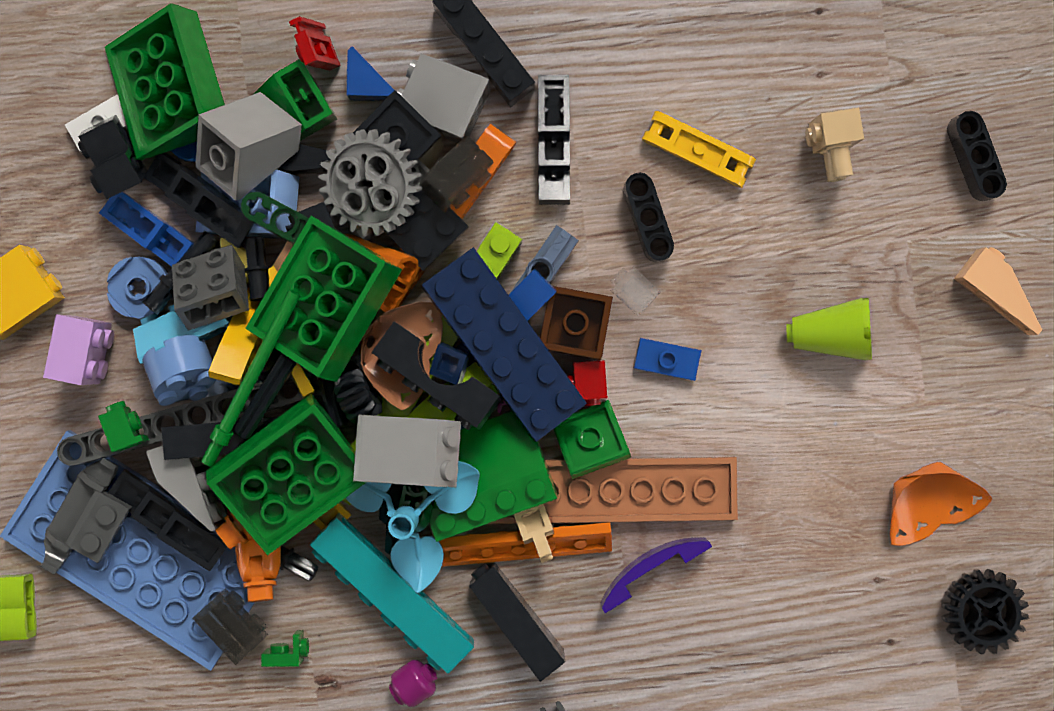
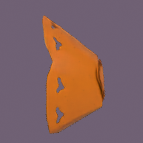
M942 462L926 465L918 471L900 477L893 487L890 524L891 545L903 546L912 544L932 535L941 524L963 522L985 509L992 501V497L985 488ZM973 496L982 497V499L977 500L976 504H972ZM954 506L963 509V511H956L954 514H950ZM918 522L927 523V526L921 527L919 531L916 530ZM899 529L906 533V536L899 535L896 537Z

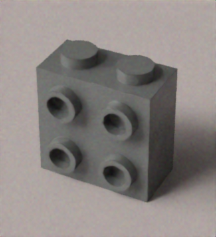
M232 245L215 249L172 265L174 310L188 331L249 310L245 266Z

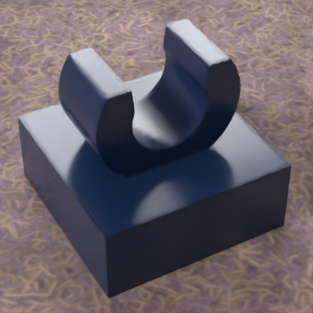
M440 343L437 346L429 374L455 385L463 382L471 355L448 344Z

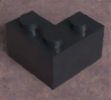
M117 115L79 134L80 141L78 146L86 159L91 158L94 163L90 170L92 173L90 180L98 193L103 192L106 199H109L142 182L148 170L142 160L136 159L132 142Z

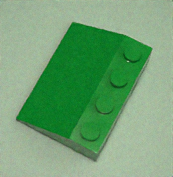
M170 3L105 46L137 160H144L197 142L199 114L225 105L197 11Z
M310 216L246 329L263 340L288 290L296 291L301 297L274 348L317 377L337 382L402 269L319 219Z
M312 394L302 399L214 464V466L206 470V484L267 555L366 482L353 481L355 451Z
M512 411L487 420L481 430L474 426L470 430L466 428L460 430L461 438L458 461L470 464L479 471L480 477L477 494L471 506L457 514L446 513L440 510L434 500L429 523L435 540L438 542L557 499L558 494L539 442L532 440ZM418 485L419 491L422 492L425 487Z

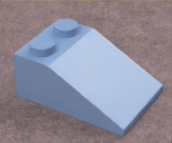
M275 170L249 193H263L297 211L300 177ZM201 172V178L210 183L212 186L218 189L221 193H223L226 197H228L241 208L242 199L235 201L231 196H229L225 191H223L218 185H216L212 180H210L205 174ZM258 199L256 203L250 201L248 206L251 208V215L254 216L256 212H261L268 217L264 223L270 224L271 215L278 208L272 206V211L270 212L262 207V200ZM282 214L277 218L276 227L280 231L287 232L285 226L291 224L288 218L289 214ZM196 221V232L203 233L205 230L209 234H216ZM256 224L253 225L247 237L283 239Z

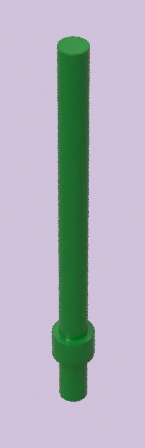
M288 290L220 425H215L210 435L212 441L201 460L205 465L214 466L223 446L229 444L234 434L232 429L301 297L296 291Z

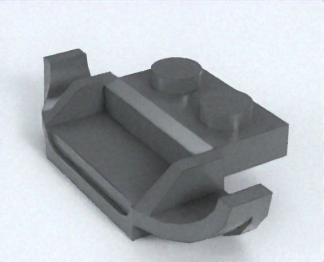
M103 457L87 466L76 476L75 482L51 524L46 528L44 539L45 558L40 567L52 574H56L73 550L96 563L103 559L132 506L107 493L118 471V465Z

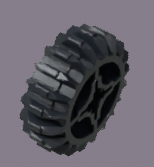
M974 569L972 578L966 573L961 575L962 584L957 581L952 582V586L956 588L955 592H945V596L950 598L951 601L941 605L943 609L950 611V613L942 616V620L950 623L946 630L951 635L955 634L954 641L956 643H964V648L969 651L975 648L979 654H984L987 649L992 654H997L998 645L1004 650L1009 649L1007 640L1011 639L1014 642H1019L1018 636L1015 635L1016 631H1026V628L1020 622L1030 618L1028 614L1021 612V610L1029 605L1028 602L1020 600L1025 593L1019 588L1015 589L1017 585L1015 580H1006V574L998 572L995 575L991 569H986L984 574L980 570ZM982 588H997L992 594L989 592L981 598L973 594ZM967 602V604L969 605V613L965 618L966 622H964L963 610L965 603ZM977 603L984 607H987L986 609L989 610L988 614L993 618V620L987 616H983L984 614L981 613L982 608H980L977 605ZM1006 605V616L1003 620L1001 616L1002 608ZM989 625L996 628L995 631L988 634H974L978 629L981 631Z

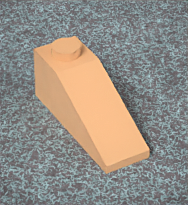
M987 247L976 249L954 279L1025 334L1039 335L1042 328L1012 267L1004 261L1005 256L992 247H989V249Z

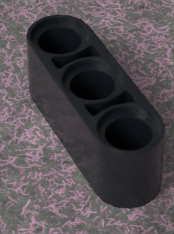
M965 111L951 119L948 123L947 133L970 194L978 201H988L1001 196L1005 192L1007 186L1006 178L982 116L975 111ZM961 120H965L970 124L971 132L969 135L963 133L960 129ZM973 149L978 150L982 155L980 164L972 160L971 153ZM984 178L989 179L993 184L991 194L983 189L982 183Z
M634 173L624 184V196L645 256L652 262H662L673 253L674 242L652 179L645 173ZM642 181L646 185V194L643 196L634 195L630 190L631 182ZM644 210L653 211L657 218L655 225H644L640 219L641 212ZM660 239L665 242L667 250L663 256H657L652 253L650 245L653 240Z

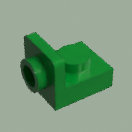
M297 630L293 634V648H289L287 643L271 644L270 648H267L261 654V667L300 666L304 661V657L309 655V639L304 638V630Z

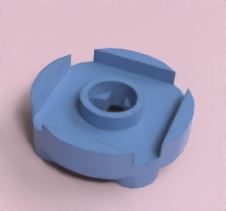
M138 256L119 261L111 269L107 278V282H109L107 296L110 304L117 312L126 317L143 319L155 314L142 301L160 282L159 278L161 275H166L167 271L160 263L150 258ZM135 280L138 282L144 280L146 283L144 294H133L132 291L135 287L132 283Z

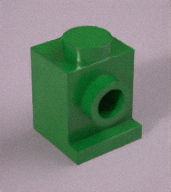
M125 401L105 407L107 413L98 416L112 453L121 452L150 441L148 435H140L139 429H142L141 420L136 411H131L130 407H126Z

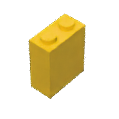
M18 245L0 257V340L6 339L65 298L60 292L62 289L61 283L52 273H47L42 265L45 261L35 248Z

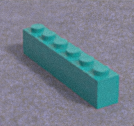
M340 513L312 540L310 546L313 548V555L323 564L330 563L336 569L335 575L345 585L351 583L360 591L358 596L369 607L375 605L382 612L380 616L384 622L392 628L397 626L405 634L403 638L412 648H421L428 655L426 657L427 661L436 670L439 671L442 668L449 674L474 648V639L423 591L416 593L409 583L397 573L392 562Z

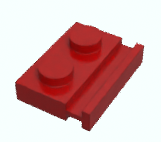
M301 16L289 21L290 26L297 29L298 33L294 35L297 42L295 49L299 59L305 65L329 71L341 66L330 37L325 36L323 33V29H326L324 23Z

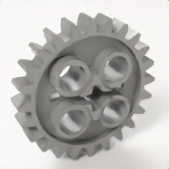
M365 129L356 131L355 135L353 133L345 134L344 140L340 139L334 142L336 149L326 151L327 156L331 160L323 161L320 164L327 170V173L318 175V178L326 181L327 186L319 189L320 192L329 194L324 203L325 205H334L330 213L331 216L339 213L342 215L340 225L351 222V232L359 230L360 227L363 235L370 234L372 230L375 236L384 233V229L387 232L395 230V224L400 226L406 223L404 216L409 217L414 214L409 205L418 204L420 201L417 197L413 196V193L422 190L421 186L414 184V179L421 177V173L412 172L411 170L418 162L417 160L407 161L406 157L411 150L400 151V139L389 143L390 133L388 132L381 134L380 137L377 129L370 130L368 134ZM379 157L386 163L385 172L378 166ZM349 161L355 165V176L348 169ZM367 180H372L373 185H368ZM385 189L391 193V204L384 198ZM355 193L361 197L362 207L355 203Z

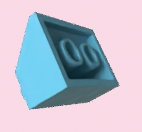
M173 304L168 307L169 313L160 317L157 314L149 315L140 320L141 326L133 329L137 358L140 364H143V356L149 349L154 347L155 351H158L165 347L163 341L173 337L195 335L198 336L200 342L203 339L204 341L224 333L233 316L188 331L175 312Z

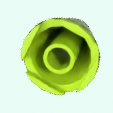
M859 298L792 317V324H786L787 343L793 342L794 349L865 361L872 360L869 298Z

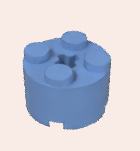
M183 335L163 341L165 347L155 351V348L152 347L144 354L142 362L154 396L158 399L161 406H168L176 401L190 398L192 401L200 400L208 395L207 389L217 380L209 377L208 371L212 358L204 339L200 342L198 336Z

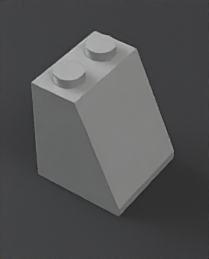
M421 53L418 61L413 59L406 73V77L409 80L405 89L400 88L398 93L438 132L443 134L444 138L465 147L491 91L489 79Z
M261 92L199 114L196 168L235 201L240 200L299 151L302 124Z
M358 415L353 481L457 488L461 422L440 419Z

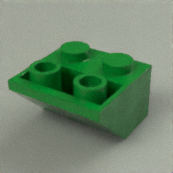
M300 59L274 73L254 93H263L302 124L300 141L337 120L336 115L308 67Z

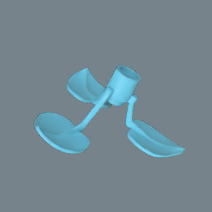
M458 461L457 488L424 486L431 495L416 509L410 506H402L395 510L390 495L386 493L391 487L390 483L366 482L347 496L346 499L355 508L364 512H375L381 507L383 499L386 501L387 515L391 517L388 523L389 532L393 537L399 539L391 551L392 564L397 573L409 583L416 593H419L435 579L444 559L443 548L439 541L436 542L435 537L424 536L420 538L419 533L414 532L419 523V515L433 500L436 501L438 508L446 513L457 514L468 509L476 497L480 473L470 464Z

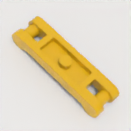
M654 112L651 119L653 124L649 131H645L642 141L695 165L733 186L743 188L746 182L745 175L749 168L752 169L756 161L754 157L662 112ZM664 127L673 131L669 140L661 137ZM729 159L737 162L734 171L725 168Z

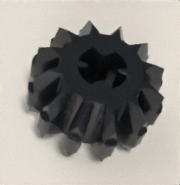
M359 368L340 375L337 382L334 381L336 401L339 403L341 410L344 411L346 418L351 420L352 423L357 425L358 415L377 416L382 413V400L379 397V392L366 377L364 370Z

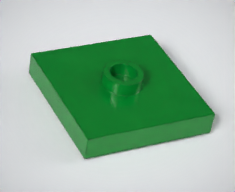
M609 400L601 402V405H593L575 412L554 428L572 479L631 458L629 448Z

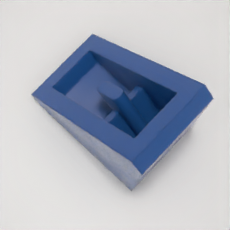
M351 46L347 52L348 98L353 101H384L394 89Z

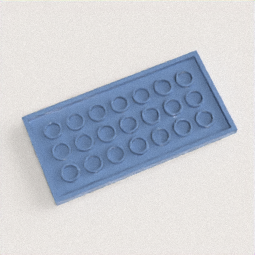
M68 430L65 432L60 442L67 437H71L77 434L71 430ZM76 442L70 446L71 457L77 460L81 456L82 448ZM58 445L0 534L1 538L40 563H43L45 558L44 539L46 528L51 524L75 482L76 476L87 466L96 462L82 465H66L57 456ZM111 456L105 458L111 461L112 463L118 465V471L110 487L108 488L107 493L113 486L115 481L118 479L120 474L123 472V470L127 469L132 474H134L135 476H137L138 478H140L141 480L155 488L157 491L165 495L167 498H169L174 503L183 508L185 511H187L189 514H191L171 494H169L161 487L146 479L145 477H143L136 471L132 470L125 464L121 463L114 457ZM130 512L99 563L94 562L75 550L72 551L64 565L57 572L59 575L210 671L215 667L255 602H248L247 589L243 588V583L246 582H243L240 577L234 547L231 550L227 547L211 571H208L158 539L155 532L130 517Z

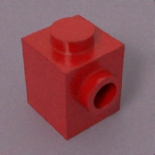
M605 360L572 362L573 375H567V377L587 404L584 406L601 405V399L608 398Z

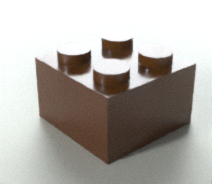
M553 286L557 292L547 301L541 341L549 351L602 360L613 297Z

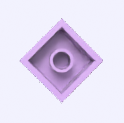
M56 314L43 378L76 385L100 384L101 379L105 378L108 369V362L105 361L107 348H111L114 340V331L111 330L112 323L79 316Z

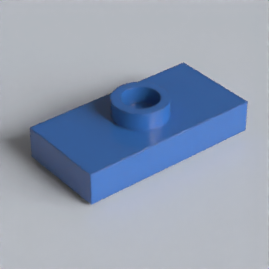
M640 338L634 368L695 381L702 350Z

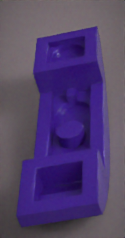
M692 537L671 541L644 553L625 567L610 584L600 602L604 613L632 597L626 585L678 553L683 561L687 563L710 549L712 545L705 537Z

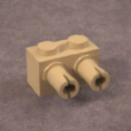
M858 107L821 113L808 123L809 128H806L805 132L807 145L813 148V154L820 153V155L824 156L827 182L845 180L846 177L853 175L849 148L864 140L860 109Z

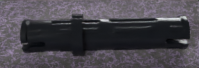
M204 230L198 240L177 263L211 252L220 243ZM172 269L166 275H161L159 278L160 282L142 301L144 305L157 315L173 297Z

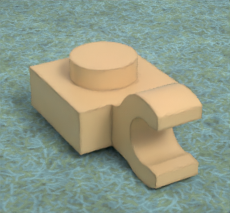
M544 504L514 514L524 544L534 541L541 563L552 560V552L546 537L554 534V530Z

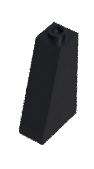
M495 562L489 567L486 563L478 567L471 574L474 579L470 581L469 587L541 682L566 662L564 648Z

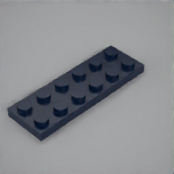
M474 247L421 285V288L534 442H537L587 404Z

